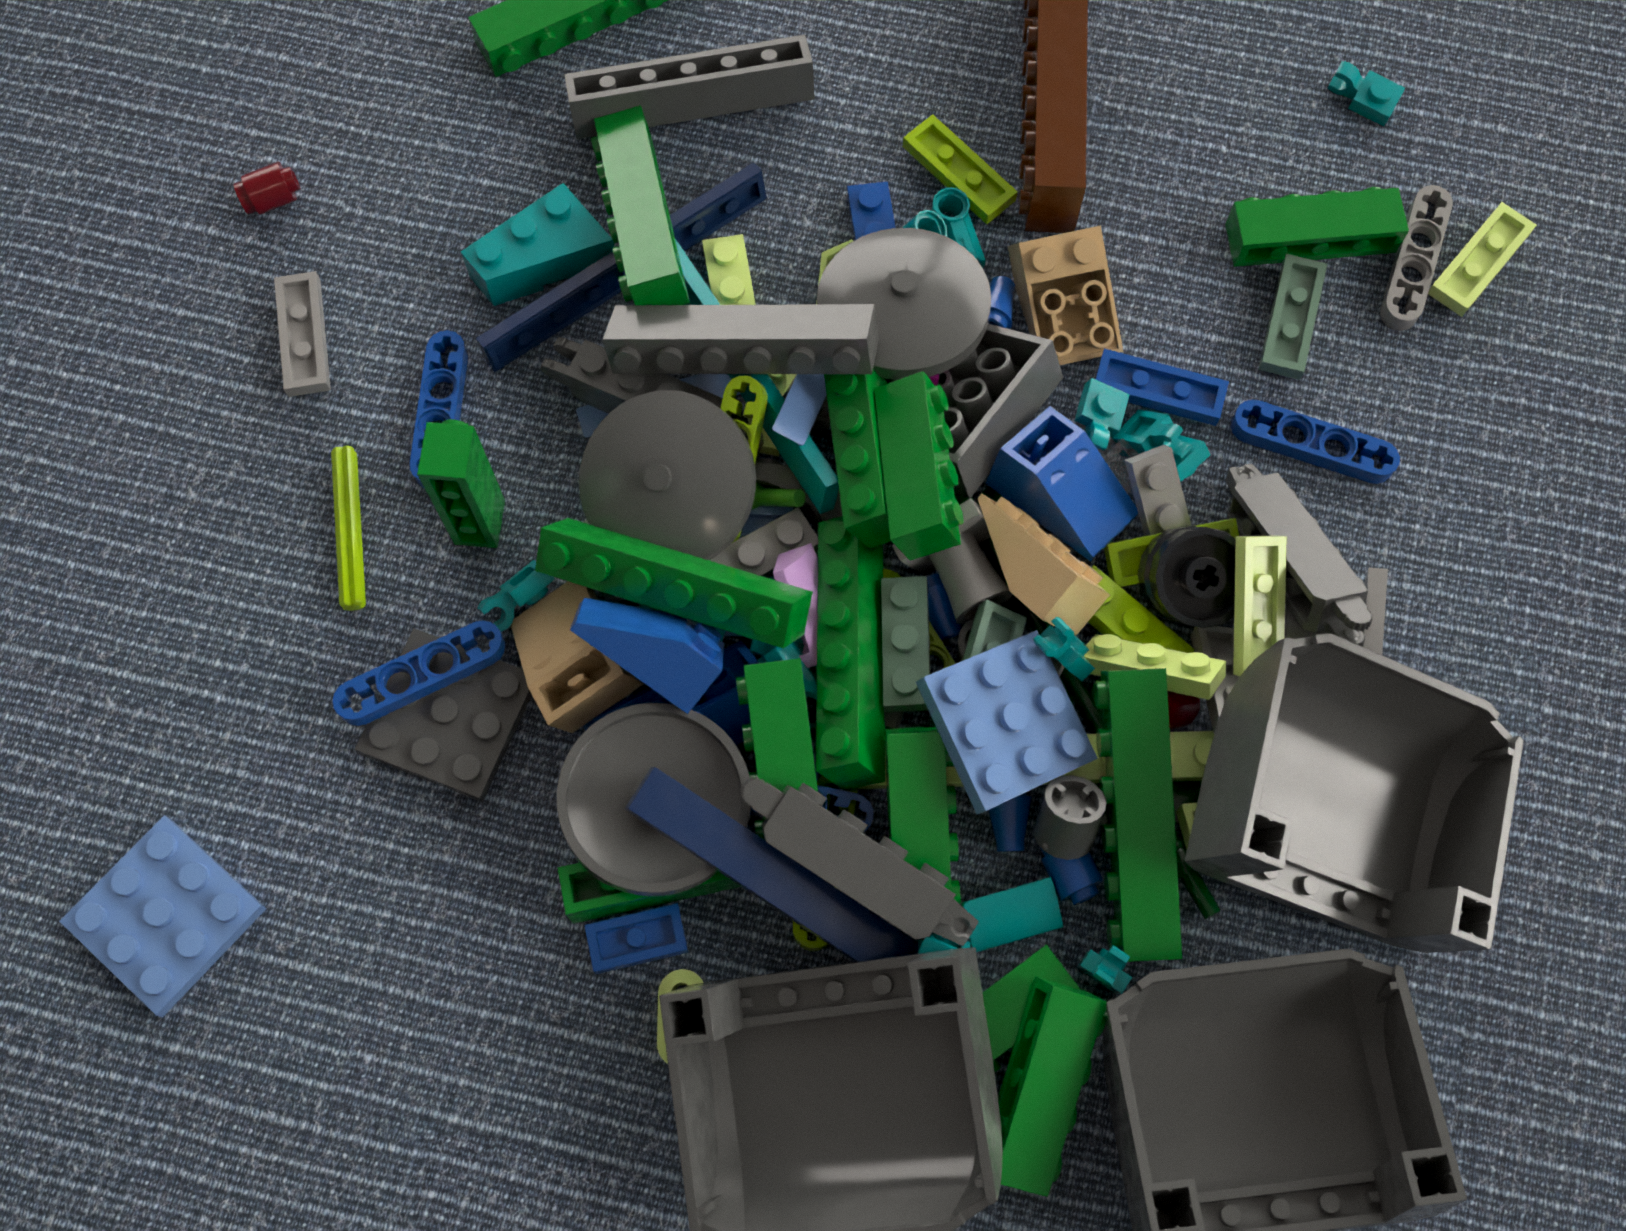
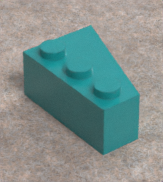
M562 183L461 251V255L471 280L492 305L496 306L544 290L543 285L565 278L570 279L611 253L615 246L610 235L567 186Z

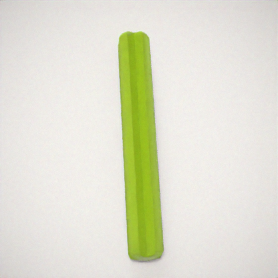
M346 445L332 449L331 462L339 604L343 610L353 611L361 610L365 607L366 597L357 453L352 446Z

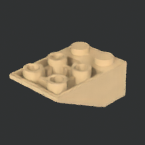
M1101 225L1008 246L1015 288L1030 335L1053 340L1060 365L1101 357L1104 348L1123 352Z
M981 494L978 497V502L1009 591L1041 620L1055 626L1051 621L1055 617H1060L1077 635L1110 596L1108 592L1098 585L1103 577L1085 562H1080L1069 553L1071 550L1051 534L1048 535L1039 528V523L1020 508L1017 509L1002 496L995 502Z
M567 581L514 618L511 628L527 687L549 726L573 733L645 683L570 631L581 601L584 598L599 599L593 589Z

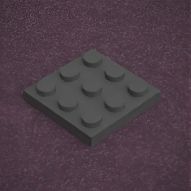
M413 628L400 656L439 639V637ZM460 645L455 646L462 656L463 663L469 661L464 648ZM445 652L437 653L430 660V671L435 674L446 673L453 665V656ZM499 660L489 667L382 716L366 725L354 750L362 756L483 802L532 696L527 687L523 669ZM406 672L393 674L387 682L388 692L400 694L406 691L411 683L410 675ZM381 695L378 700L379 703L384 701L385 698Z

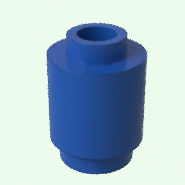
M1040 847L1044 855L1041 862L1048 876L1052 877L1055 890L1061 901L1071 899L1075 906L1099 894L1096 886L1104 880L1090 852L1079 859L1065 860L1053 857Z

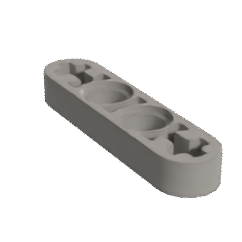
M1429 185L1420 189L1409 207L1406 218L1409 232L1396 252L1380 308L1382 321L1393 330L1403 331L1414 326L1425 307L1453 207L1451 195L1440 186ZM1427 202L1434 204L1435 212L1430 220L1424 219L1428 210ZM1422 233L1431 240L1432 245L1427 248L1419 247L1412 241L1411 235ZM1404 267L1417 269L1421 273L1422 280L1411 282L1405 279L1401 269ZM1403 295L1409 296L1405 305L1406 315L1398 313L1399 306L1397 304Z

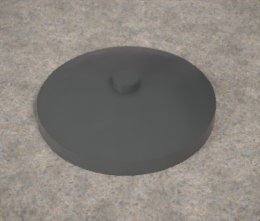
M892 228L862 236L849 243L832 258L819 281L817 304H874L879 343L873 369L880 378L899 380L924 371L928 377L945 372L965 360L979 345L988 327L991 310V290L988 278L978 260L956 241L928 230Z
M675 390L648 392L620 404L594 430L581 461L579 473L580 499L586 519L590 525L711 560L734 541L749 517L756 491L755 462L744 433L737 423L720 407L687 392Z
M643 703L621 708L604 716L591 725L578 738L566 756L559 775L556 793L557 812L561 830L568 847L579 863L591 875L612 888L626 893L642 896H665L694 888L710 879L718 871L625 810V807L651 767L658 768L746 828L751 805L748 806L742 800L740 788L743 787L742 783H745L746 779L750 780L739 749L726 732L716 723L694 710L687 714L673 704Z

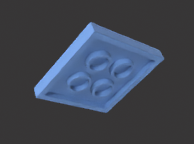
M1037 630L916 681L917 687L976 814L985 812L1098 759L1050 657L1046 656L1033 641L1039 635Z
M164 815L59 922L156 1016L164 1017L267 908L173 820Z

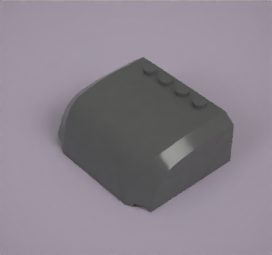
M1329 633L1305 638H1285L1279 640L1257 657L1241 674L1224 703L1203 774L1185 862L1196 872L1394 947L1423 953L1491 950L1524 740L1521 736L1512 737L1497 720L1501 714L1489 701Z
M975 947L717 980L686 986L659 995L690 1231H954L984 1208L997 1202L1002 1178L1003 1158L1001 1120Z
M1340 949L1149 973L1126 992L1106 1003L1104 1013L1106 1023L1103 1030L1105 1079L1133 1231H1340L1434 1217L1467 1200L1402 966L1395 965L1390 967L1366 959L1365 954L1350 949Z

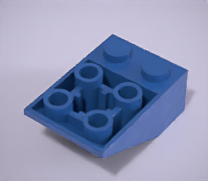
M1051 406L1000 448L986 481L988 486L1016 507L1025 511L1039 524L1090 562L1139 514L1137 507L1086 432Z

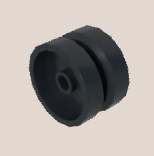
M1189 525L1167 529L1153 538L1141 556L1137 573L1140 592L1149 607L1167 620L1200 628L1222 625L1233 618L1236 539L1226 531ZM1196 571V574H1197V575H1196V579L1194 580V579H1193V575H1194V572Z

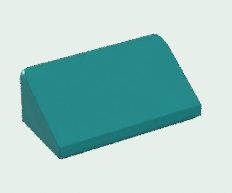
M1052 877L961 903V906L979 921L969 937L971 948L975 947L976 953L1064 927Z

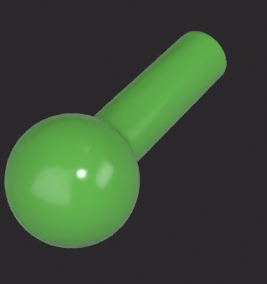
M756 483L752 509H756L759 506L801 507L805 502V493L801 489H765L762 484Z

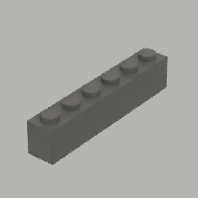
M805 34L564 74L576 139L597 136L595 118L639 105L642 106L648 127L815 100L813 61Z
M874 304L615 305L603 337V343L612 374H872L879 343V334Z

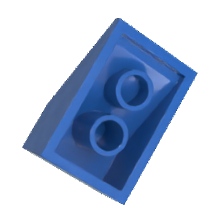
M584 598L578 606L570 631L687 714L723 670L724 643L720 641L722 638L721 634L713 626L700 622L696 623L693 620L671 613Z

